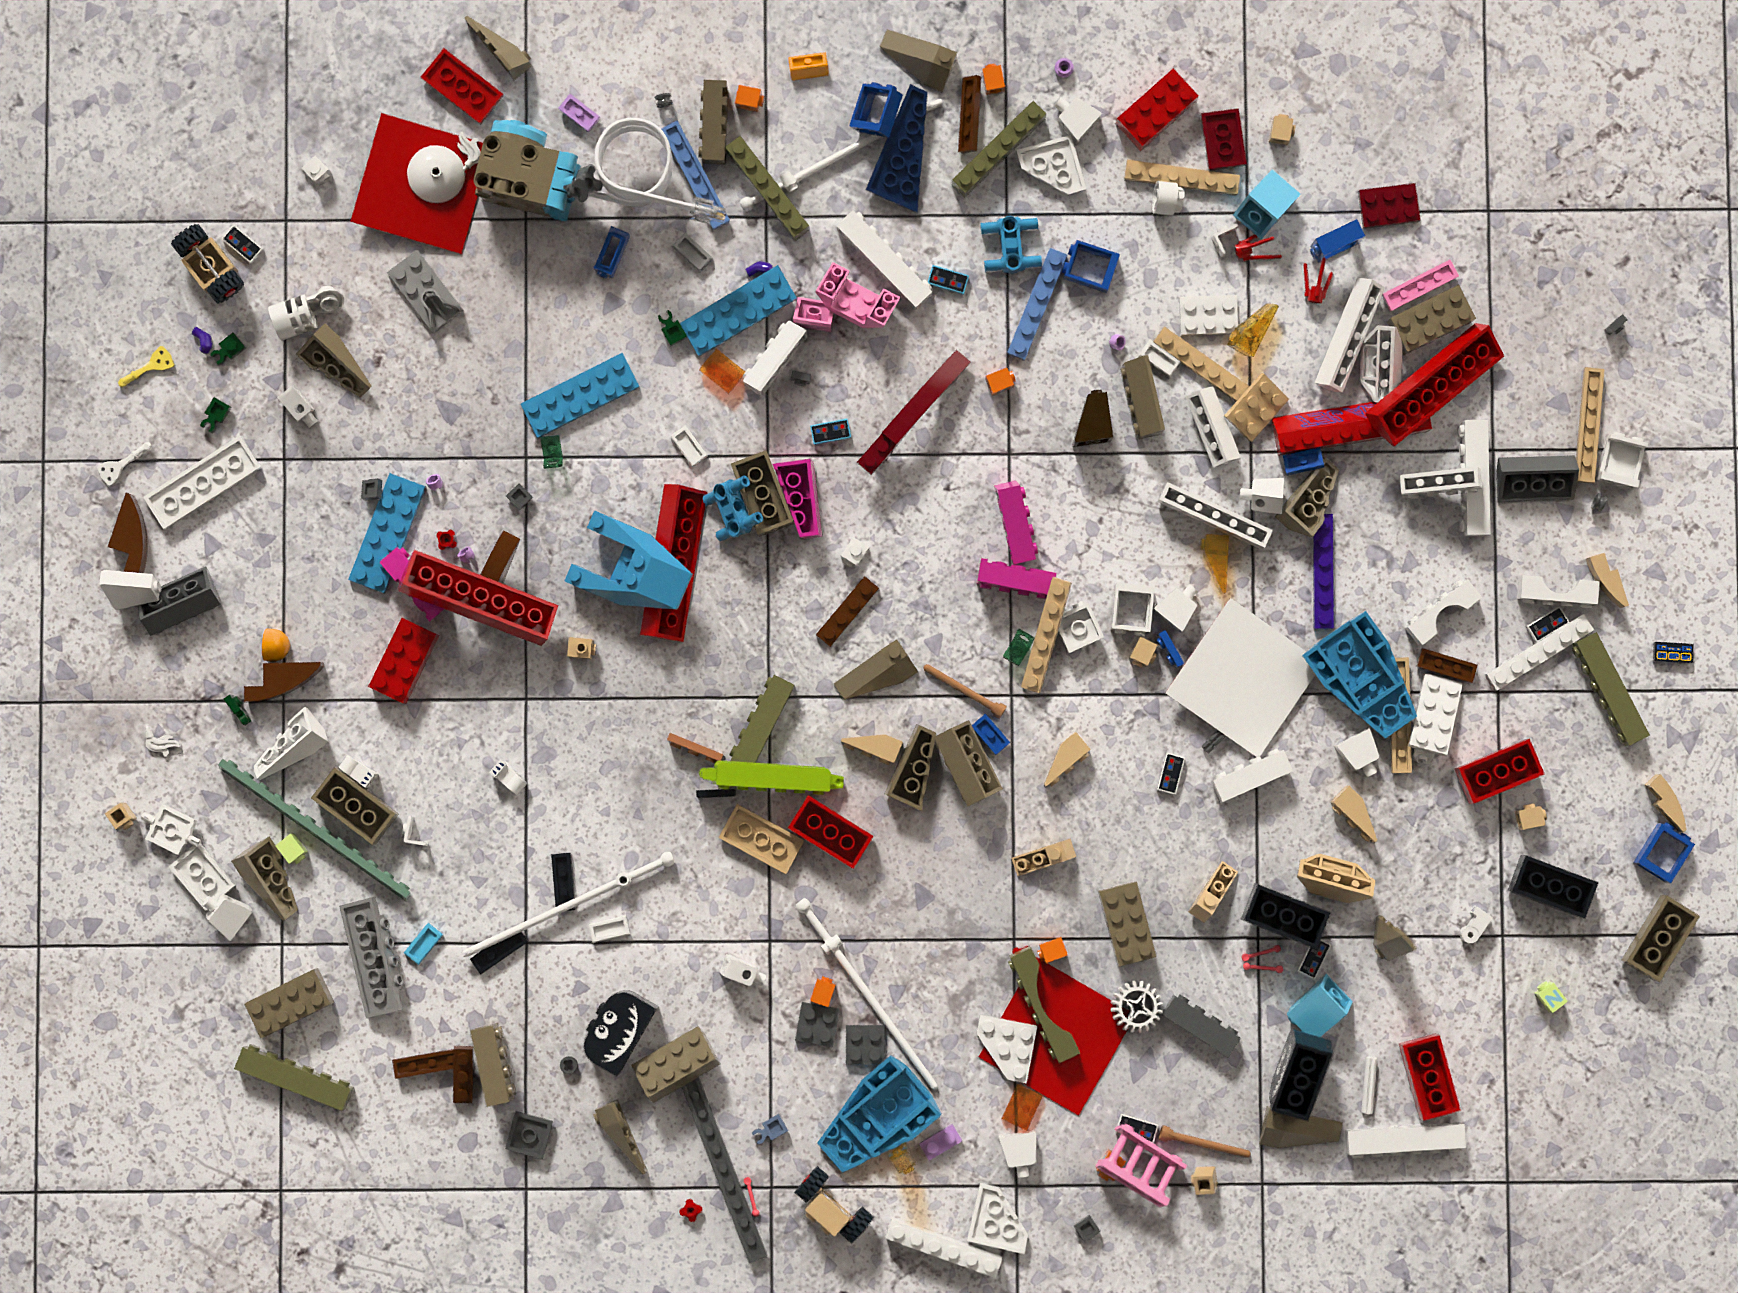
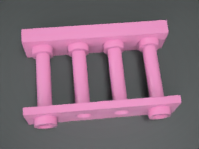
M1127 1124L1116 1126L1114 1130L1121 1134L1110 1157L1098 1160L1095 1167L1156 1206H1167L1170 1199L1165 1196L1164 1192L1175 1170L1186 1169L1187 1165L1182 1162L1180 1157L1170 1155L1135 1133L1134 1128ZM1127 1139H1130L1137 1146L1126 1167L1122 1169L1117 1166L1116 1161ZM1145 1149L1152 1153L1153 1156L1142 1178L1137 1179L1133 1176L1132 1171L1142 1151ZM1161 1159L1169 1164L1158 1188L1153 1189L1149 1186L1148 1181Z

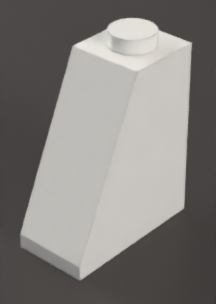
M101 571L99 585L115 610L159 601V593L162 590L159 581H156L153 574Z

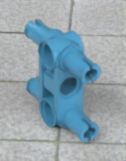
M1006 216L1005 218H999L997 222L980 223L981 234L998 233L1001 239L1002 257L996 260H985V272L1002 270L1004 273L1014 274L1025 270V268L1042 267L1041 255L1027 257L1022 255L1020 237L1022 230L1038 229V218L1020 219V217ZM1011 222L1014 224V229L1007 230L1004 224ZM1009 260H1016L1018 266L1015 268L1008 265Z
M747 476L716 484L712 492L703 496V502L707 506L717 502L725 528L716 532V538L719 541L748 534L753 526L763 521V516L760 512L749 515L740 490L750 485Z

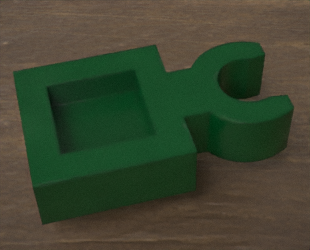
M667 310L668 319L663 320L660 315H658V319L661 324L666 326L661 330L670 346H673L688 337L679 321H672L673 315Z
M232 332L219 343L221 349L212 351L210 356L213 358L216 355H220V359L216 363L222 365L227 356L232 360L246 347L237 335Z
M213 397L204 412L208 415V418L201 422L200 427L204 428L206 424L210 423L211 428L209 432H215L216 422L223 423L232 407Z
M229 694L224 698V701L243 725H247L252 721L242 707L244 704L238 696Z

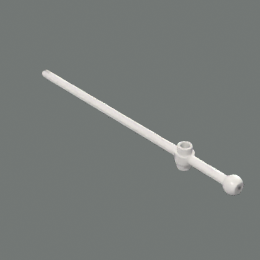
M937 99L928 104L926 114L940 107L943 101ZM869 135L795 175H791L790 171L780 175L782 181L778 185L782 190L786 189L788 193H791L798 189L796 184L798 181L882 137ZM759 193L752 198H742L740 204L745 212L753 210L755 204L763 201L764 198Z
M664 852L660 857L661 859L633 872H622L617 875L615 880L463 950L462 953L472 950L471 953L463 957L471 956L619 886L623 888L628 887L632 880L659 867H671L675 863L671 852ZM622 876H625L627 878V882L625 884L621 882Z
M804 898L796 904V909L799 913L806 915L825 943L821 945L826 955H829L831 952L835 955L930 1088L937 1089L938 1085L840 951L839 946L843 944L837 935L832 938L811 911V903L808 899Z

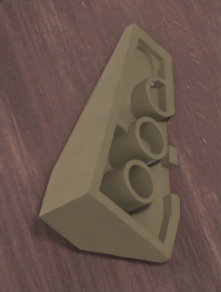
M468 16L464 18L466 23L513 80H516L532 67L529 61L531 57L525 50L521 52L517 46Z
M888 29L880 44V48L905 67L922 84L943 93L957 59V52Z
M326 323L296 353L311 369L322 371L325 373V377L328 379L334 378L340 382L342 387L359 397H362L372 387L341 338Z
M1326 457L1323 458L1325 467L1313 470L1284 503L1282 514L1275 515V518L1287 529L1313 537L1323 524L1324 513L1330 502L1328 501L1330 493L1334 489L1339 469Z
M896 639L839 679L834 685L845 700L903 683L915 675L918 670Z
M1378 915L1376 917L1373 945L1376 947L1374 951L1380 959L1385 958V960L1389 961L1417 949L1402 930L1394 927L1390 921L1385 923L1387 920L1383 916Z
M618 1099L596 1108V1113L593 1115L597 1125L601 1124L603 1130L642 1175L645 1174L647 1168Z

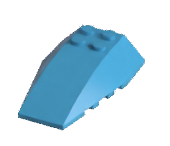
M1366 611L1341 625L1302 655L1324 687L1385 739L1417 717L1389 642Z
M890 1055L861 1080L817 1144L843 1173L890 1149L892 1150L905 1142L913 1140L942 1114L932 1094L908 1066Z

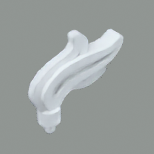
M461 131L459 134L460 143L457 145L461 152L468 155V160L464 163L465 166L463 167L465 171L467 168L470 169L474 164L478 163L481 152L477 146L479 139L473 138L470 142Z
M148 726L146 727V747L149 750L162 752L164 757L169 754L168 748L173 746L181 747L178 741L169 740L173 736L164 735L157 739L154 737L153 731H150Z

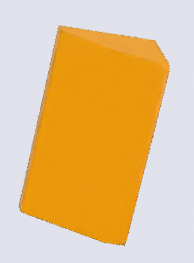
M826 52L788 57L791 80L829 75Z

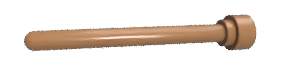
M924 665V671L991 710L994 717L1001 718L1007 708L1006 705L1001 702L1000 704L997 702L993 703L931 665Z
M1164 1125L1160 1129V1141L1176 1140L1246 1158L1251 1156V1152L1246 1149L1176 1133L1170 1127Z

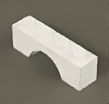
M1522 575L1518 577L1517 600H1523L1524 604H1534V601H1541L1542 605L1552 606L1554 603H1561L1562 607H1573V604H1579L1580 608L1592 609V606L1598 604L1600 581L1578 580L1570 591L1561 594L1551 591L1540 576Z
M1461 579L1451 586L1453 588L1448 594L1446 591L1437 597L1438 602L1432 605L1430 603L1422 610L1423 614L1417 617L1415 615L1407 622L1408 626L1405 629L1418 646L1425 644L1437 634L1436 618L1442 609L1452 606L1464 611L1482 598L1468 579L1463 582Z

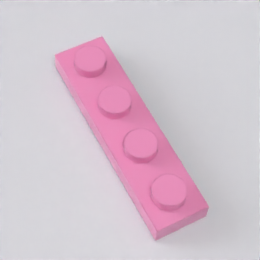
M1448 260L1383 293L1382 297L1391 312L1458 278L1459 275L1451 260Z

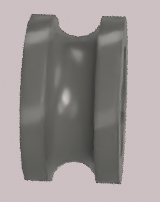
M671 93L656 95V106L666 107L672 105L673 101L670 100Z
M1598 493L1592 502L1591 508H1597L1598 512H1601L1608 497H1602Z
M572 1056L564 1057L560 1062V1069L566 1074L574 1073L578 1068V1062ZM566 1060L568 1062L569 1060L573 1061L572 1066L574 1068L572 1070L570 1068L568 1070L565 1069L566 1065L564 1062Z

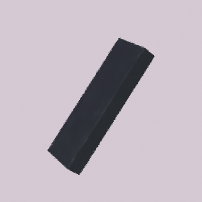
M571 853L551 854L555 907L575 899ZM574 907V908H571V909H569V910H567V911L576 910V908Z
M520 932L483 949L470 958V960L481 975L529 941L524 933Z

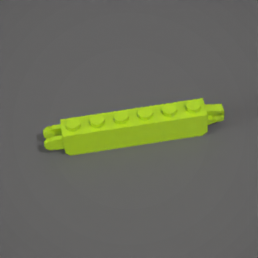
M718 760L714 764V768L704 767L699 771V776L703 780L713 781V784L718 785L719 789H729V786H737V790H748L749 787H756V791H767L768 788H774L775 792L786 793V789L794 790V793L805 794V790L813 791L812 794L824 795V791L830 792V789H840L844 785L843 776L831 774L828 768L818 766Z

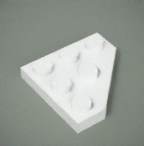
M1071 135L1016 150L1021 170L1067 196L1087 190Z
M980 1014L977 1035L1007 1080L1027 1083L1037 1025Z
M980 1183L967 1241L1024 1254L1028 1233L999 1187Z

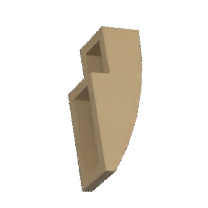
M1605 553L1586 558L1587 565L1595 581H1600L1599 587L1620 608L1629 606L1618 569L1610 571Z
M1655 774L1645 784L1657 798L1652 805L1678 832H1685L1687 830L1685 818L1675 793L1661 774Z

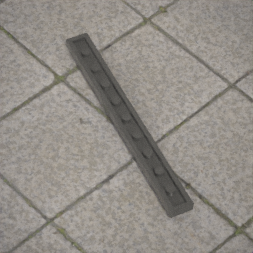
M698 1077L684 1085L682 1090L749 1263H752L768 1255L704 1088Z

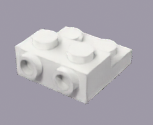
M1081 601L1073 605L1072 610L1068 612L1064 610L1058 632L1068 653L1104 638L1089 603L1084 604Z

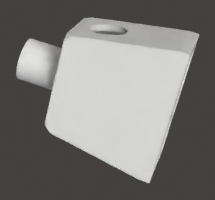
M1061 97L1055 104V107L1062 112L1058 117V123L1068 135L1072 136V140L1076 144L1099 121L1102 115L1100 111L1079 98H1075L1069 104Z
M292 385L277 397L298 422L303 420L309 428L318 422L311 413L314 411V408L296 386ZM299 405H302L304 408L302 413L297 410Z
M1284 478L1253 480L1252 489H1241L1240 500H1251V509L1254 511L1282 514Z
M1188 585L1183 593L1176 588L1156 605L1152 611L1181 633L1197 607V604L1192 599L1198 591L1191 585Z
M1369 728L1334 746L1353 771L1362 768L1366 777L1377 772L1372 762L1380 757Z
M224 894L217 901L208 896L202 906L210 910L206 915L208 921L229 941L232 940L253 912L249 905Z
M726 954L719 971L722 976L751 986L752 983L762 986L766 978L765 974L757 972L758 968L755 965ZM747 970L748 974L746 976H743V972Z
M1035 1130L999 1135L1008 1167H1016L1019 1178L1029 1176L1028 1165L1036 1164Z

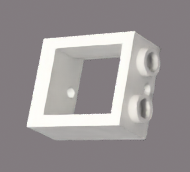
M1116 583L1111 630H1115L1116 634H1126V631L1134 632L1135 636H1145L1146 633H1150L1155 586ZM1120 592L1148 595L1145 627L1117 625Z

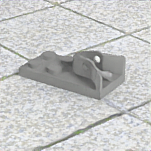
M418 250L387 272L433 333L464 311Z

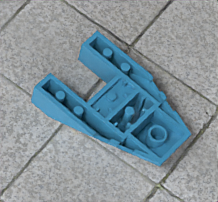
M594 510L587 528L624 544L622 553L610 579L581 566L571 564L564 581L621 606L678 610L693 574L680 561L674 558L663 545L654 539L651 534Z

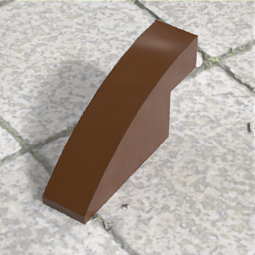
M125 493L108 547L129 554L123 572L144 573L148 553L146 525L135 496Z
M503 530L480 575L503 584L520 538Z
M263 663V686H244V702H261L286 695L300 688L324 668V663Z

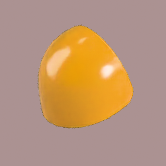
M266 628L262 638V658L268 662L282 660L290 649L289 638L280 630Z

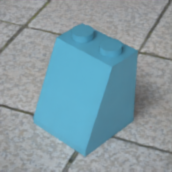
M1271 170L1248 194L1233 216L1257 237L1262 239L1301 194L1274 170Z
M1325 974L1289 1008L1287 1015L1290 1022L1297 1025L1301 1032L1321 1037L1348 1014L1353 1001Z

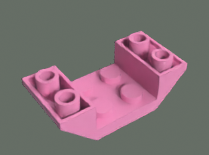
M833 262L816 289V294L828 310L861 328H883L900 297L884 288L881 294L877 295L847 279L849 270Z

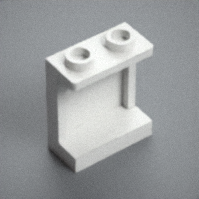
M1618 432L1607 436L1596 481L1632 490L1638 488L1640 482L1638 475L1644 450L1648 447V443L1643 442L1644 439L1638 437L1626 438L1625 434Z

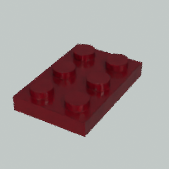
M1239 108L1201 113L1208 171L1246 166Z
M1416 183L1358 190L1363 229L1420 221Z

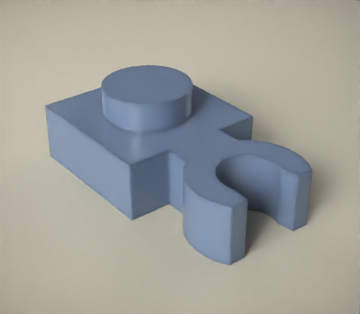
M777 1114L762 1123L764 1129H755L752 1135L760 1133L762 1138L757 1141V1144H761L767 1136L773 1140L786 1133L788 1128L780 1114Z

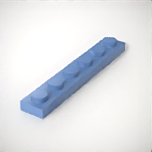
M678 120L663 127L661 130L666 135L670 148L701 207L717 210L718 213L724 215L723 220L706 215L713 230L729 223L730 219Z
M1052 248L1049 249L1007 354L1025 361L1067 254Z

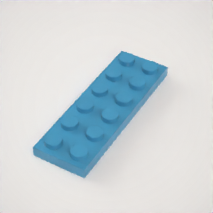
M777 265L682 321L680 324L697 355L700 357L798 298L782 270Z
M620 353L521 403V406L537 438H540L640 388L624 354Z
M389 473L382 491V497L378 501L348 580L385 594L391 576L379 562L397 546L400 549L404 546L426 486Z

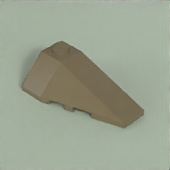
M269 836L243 851L231 862L240 876L284 921L298 911L292 889L288 887L285 878L287 873L286 870H283L280 859H282L281 854Z
M1266 1106L1259 1144L1274 1148H1286L1339 1142L1343 1122L1312 1115L1307 1122L1273 1112L1270 1106Z

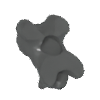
M589 164L586 167L580 168L574 181L563 186V189L567 191L568 198L578 197L579 202L583 203L587 200L589 192L602 190L603 184L601 180L594 178V165Z

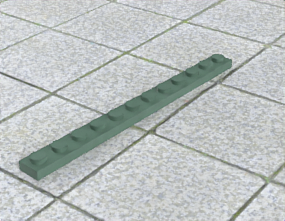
M224 759L220 761L218 766L221 771L401 899L407 901L411 896L410 891H408L410 888L403 882L397 883L393 880L394 876L389 872H382L377 869L378 865L370 859L366 861L358 850L354 848L351 850L346 847L347 843L339 837L335 839L324 826L318 827L313 818L308 815L306 817L299 813L300 810L293 804L287 805L284 802L285 799L277 793L273 795L268 791L269 788L264 783H256L252 780L254 777L246 771L242 773L237 769L238 766L233 761L228 760L227 762Z

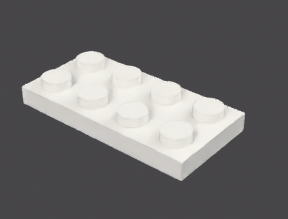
M1428 673L1424 674L1416 708L1417 717L1413 722L1408 747L1447 756L1463 683Z

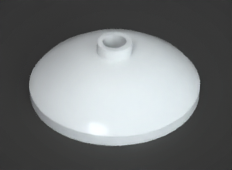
M425 147L418 151L409 163L407 171L408 182L413 192L421 199L432 203L446 202L454 198L462 189L465 180L464 166L458 155L446 147ZM438 169L440 172L438 175H434L432 171Z

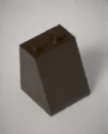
M1101 389L1090 391L1091 394L1087 395L1073 439V447L1109 443L1112 441L1113 431L1107 392H1102Z

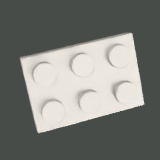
M1237 295L1179 297L1180 336L1238 334Z
M198 843L200 844L198 847L193 845L169 866V869L202 906L208 896L217 901L222 894L226 895L236 884L204 846Z

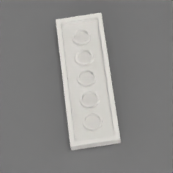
M238 436L143 498L162 528L166 530L262 467L242 436Z

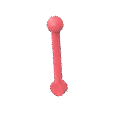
M1275 945L1274 948L1252 953L1249 955L1245 953L1242 955V960L1248 961L1249 958L1260 956L1274 951L1280 952L1281 947L1279 945Z
M1244 963L1243 965L1245 970L1260 969L1276 971L1277 973L1283 972V967L1280 965L1276 967L1250 965L1249 963Z
M746 1177L744 1184L747 1185L753 1209L752 1215L758 1217L760 1213L756 1209L750 1185L751 1178Z

